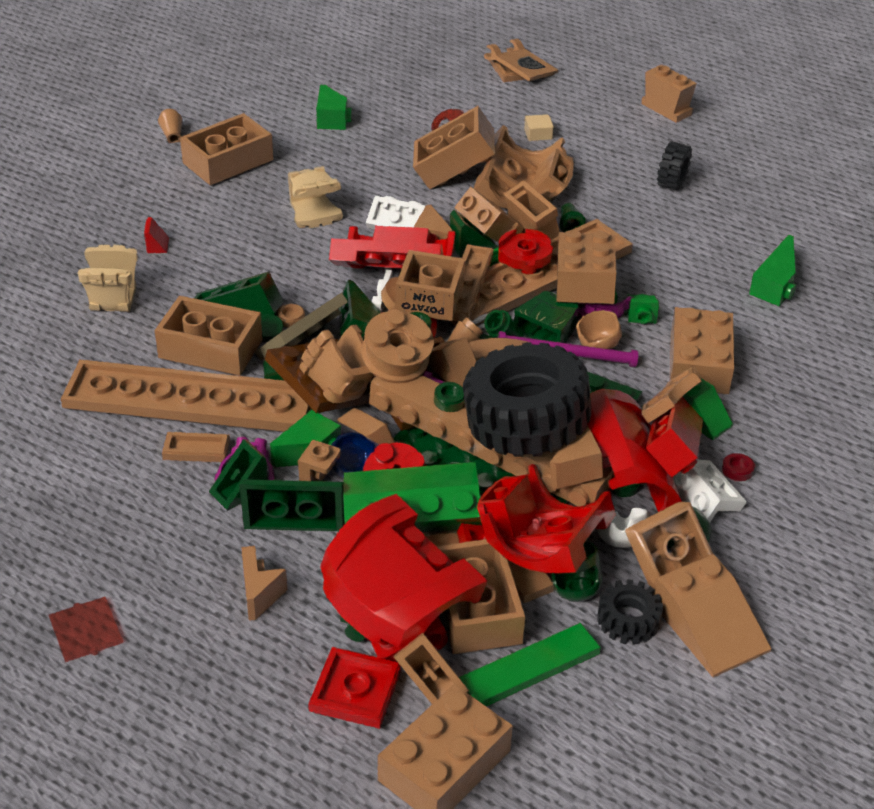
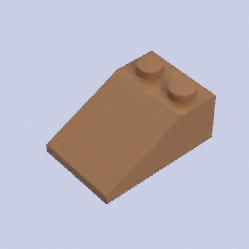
M714 554L656 578L654 595L659 594L661 597L660 603H663L662 617L713 678L771 652V647L734 576Z

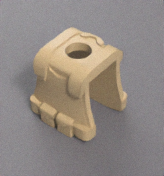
M323 166L315 167L314 170L305 169L299 172L288 173L290 203L295 212L294 221L297 227H320L319 224H322V226L330 225L332 221L335 222L342 219L343 212L341 209L332 204L326 197V193L341 190V184L337 179H332L325 172Z
M99 245L98 247L86 248L85 259L90 268L80 269L78 277L79 282L83 284L86 290L89 309L91 311L119 310L120 312H130L136 291L135 267L138 261L137 250L127 249L123 245H113V247L110 245Z

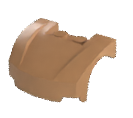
M502 125L494 134L495 154L486 162L484 170L477 177L473 189L487 199H490L497 206L508 209V204L504 201L503 194L522 181H526L545 199L552 202L568 186L573 176V158L567 156L566 150L563 147L565 139L561 137L544 150L531 151L518 146L510 137L507 127Z

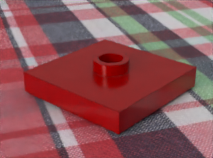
M332 647L308 703L309 712L380 729L401 673V665L395 661Z

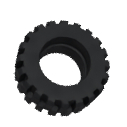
M526 342L519 346H514L513 344L505 346L500 351L496 349L489 352L486 358L481 357L476 361L463 382L464 400L471 434L484 447L489 450L494 448L497 453L502 455L511 453L514 457H524L526 454H533V457L541 456L543 452L550 451L553 453L558 451L564 443L568 446L577 438L576 435L580 436L584 432L591 419L592 408L587 368L571 351L567 352L563 347L557 345L551 347L549 343L540 342L539 345H532L531 342Z

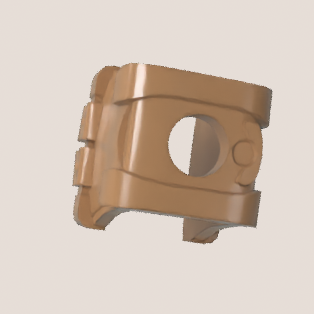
M351 325L343 333L337 344L329 330L322 331L316 338L311 340L307 346L308 349H305L301 357L303 362H301L299 368L303 374L313 379L324 391L323 395L332 403H342L360 398L366 391L372 377L375 376L366 368L362 361L361 347L363 338L361 335L363 332L357 325Z

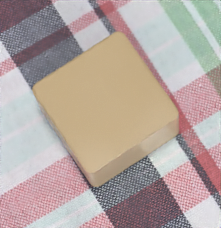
M549 115L525 116L524 129L529 141L552 140L553 124Z

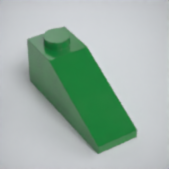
M788 235L753 273L750 295L780 306L785 299L790 300L796 289V284H793L796 273L794 236Z

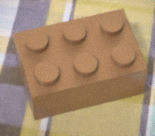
M480 107L472 108L414 141L413 168L429 189L437 185H444L450 178L466 173L472 166L488 161L495 154L494 128Z
M244 113L180 137L183 164L209 185L273 160L272 134Z
M575 230L566 231L565 233L559 232L557 302L614 304L616 285L615 234H608L603 231H597L593 234L580 233Z
M178 296L154 330L158 358L241 376L254 355V351L257 350L263 340L260 312L184 296Z
M675 307L671 328L669 381L690 367L695 366L701 378L712 384L717 393L729 394L734 372L733 313L719 310L709 311Z
M486 539L437 546L453 563L464 558L487 580L478 603L473 604L471 601L458 602L442 612L453 654L523 644L525 614L508 560L495 550Z
M453 684L378 754V781L414 809H453L511 751L513 725Z

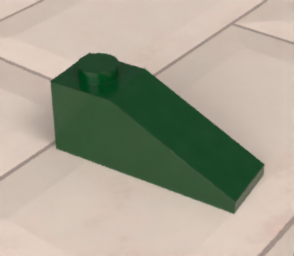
M270 272L198 292L194 299L260 312L261 316L265 314L276 315L278 308L284 301Z
M348 279L342 292L348 302L339 308L342 313L339 315L341 336L351 325H357L363 332L364 323H368L372 318L381 313L356 283Z

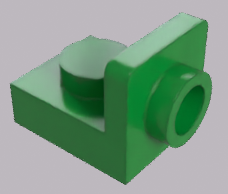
M627 294V297H633L630 300V307L627 309L628 322L656 324L659 310V300L656 299V296Z

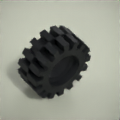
M674 141L668 143V147L666 146L665 153L662 155V161L659 164L660 169L657 173V184L659 186L677 191L680 189L683 181L686 179V174H688V167L691 164V146Z
M627 579L626 585H623L622 580H618L615 582V587L611 583L606 586V591L603 590L600 595L597 613L598 625L602 624L601 630L605 634L610 631L609 638L615 640L617 636L621 637L620 643L623 644L627 643V639H632L633 645L639 644L640 638L647 642L650 640V635L654 637L659 629L663 611V603H660L661 597L659 594L654 595V588L650 586L648 589H644L645 583L639 581L638 586L633 585L632 579ZM624 606L634 607L640 610L643 615L629 617L621 614L617 609Z

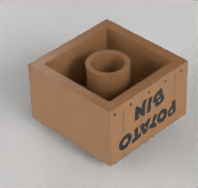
M409 250L396 283L395 309L407 313L422 312L430 318L452 321L463 289L465 259Z

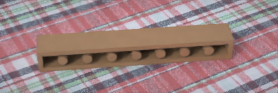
M423 375L405 383L388 382L378 377L371 381L370 405L395 417L399 416L405 423L430 433L432 436L438 437L515 476L528 474V466L535 464L547 490L576 506H585L597 500L603 492L609 489L608 481L612 478L613 474L611 466L602 469L603 478L557 489L552 487L550 461L558 451L553 453L550 451L543 452L541 456L533 457V454H526L524 457H514L511 453L502 455L497 453L494 448L489 450L484 447L471 434V429L468 426L466 406L464 405L457 412H445L438 409L433 399L435 388L440 383Z

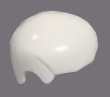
M633 508L627 518L621 517L615 511L616 517L607 529H597V532L602 540L611 546L618 548L632 547L625 530L648 518L649 512L646 509Z

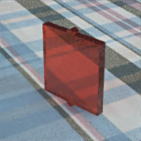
M106 597L83 604L75 603L74 607L49 614V619L65 662L89 654L97 655L98 651L123 643Z

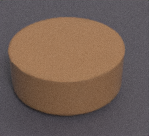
M286 304L277 310L276 316L281 319L283 327L289 328L305 317V311L299 305Z

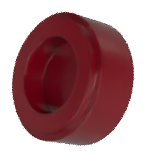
M732 453L724 458L722 472L727 478L734 481H746L753 476L755 464L747 455Z

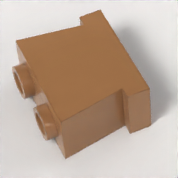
M658 65L645 72V96L642 97L641 104L677 123L692 115L693 108L690 107V103L697 83L688 79L687 76L671 70L668 66Z
M522 181L503 194L504 201L508 204V215L524 228L521 233H525L526 229H533L546 234L550 239L559 236L560 231L556 219L558 216L557 208L526 181Z
M471 186L454 207L481 232L498 243L503 234L516 229L518 234L524 229L499 206Z

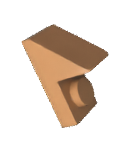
M255 546L241 547L249 621L256 620L287 591L286 570H265L264 560H257Z

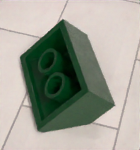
M240 479L239 486L244 529L339 532L344 525V482Z

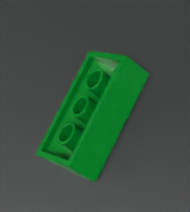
M476 462L344 473L343 500L345 524L363 508L393 494H397L418 514L414 525L421 532L458 530L461 523L482 524L477 508L480 493Z

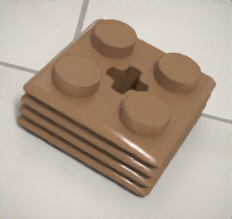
M678 502L625 530L648 585L652 588H655L657 577L713 554L690 502ZM669 540L674 541L675 544L671 547V552L667 551Z

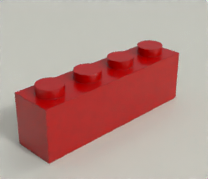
M683 396L673 408L652 421L646 449L671 477L675 476L678 472L682 474L687 473L698 462L696 459L699 453L703 419Z

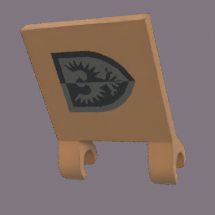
M517 38L510 40V43L514 44V48L507 49V52L510 53L502 54L496 44L487 45V48L491 50V53L484 54L485 59L497 60L528 81L548 77L558 72V69L526 50L522 42Z

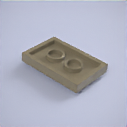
M342 293L338 294L254 351L260 360H264L268 349L298 344L342 314L339 308L348 301Z

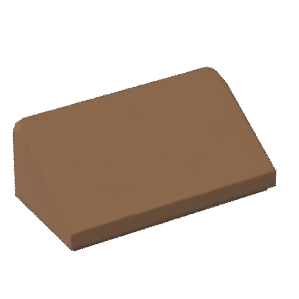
M353 408L337 419L338 422L378 444L395 443L387 424L359 409Z

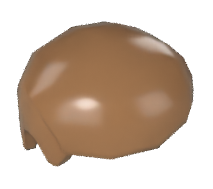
M593 311L583 316L576 325L579 341L582 346L613 349L618 345L622 337L621 325L617 315L610 311Z

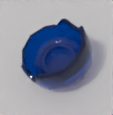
M348 432L339 435L331 444V446L341 450V455L332 469L341 478H344V473L363 471L367 458L376 448L375 443L359 433Z

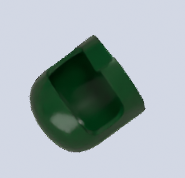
M587 541L583 544L586 559L576 572L551 573L555 591L565 600L572 602L585 601L595 596L601 588L602 574L598 548L593 543Z

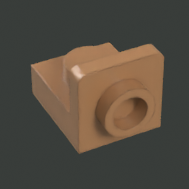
M312 440L298 460L299 481H322L340 457V448Z

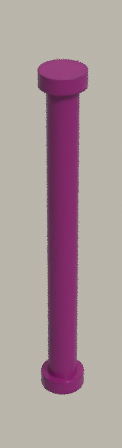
M499 331L497 337L528 341L532 345H539L540 342L549 343L551 347L556 345L563 347L567 352L571 351L577 357L629 364V367L634 368L638 362V350L631 349L630 352L509 336L502 331Z

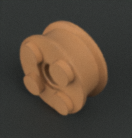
M397 309L380 313L372 318L366 326L364 341L361 347L362 361L373 375L382 380L393 383H405L415 380L427 369L429 356L434 346L433 334L428 325L413 314Z

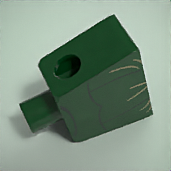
M543 291L515 309L514 321L523 329L524 336L531 339L566 343L576 328L579 306L576 302H557L556 294Z

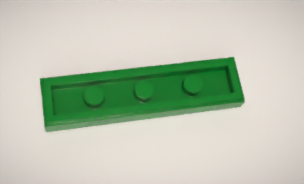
M579 623L459 678L469 690L467 693L487 707L599 655L600 646L585 627Z

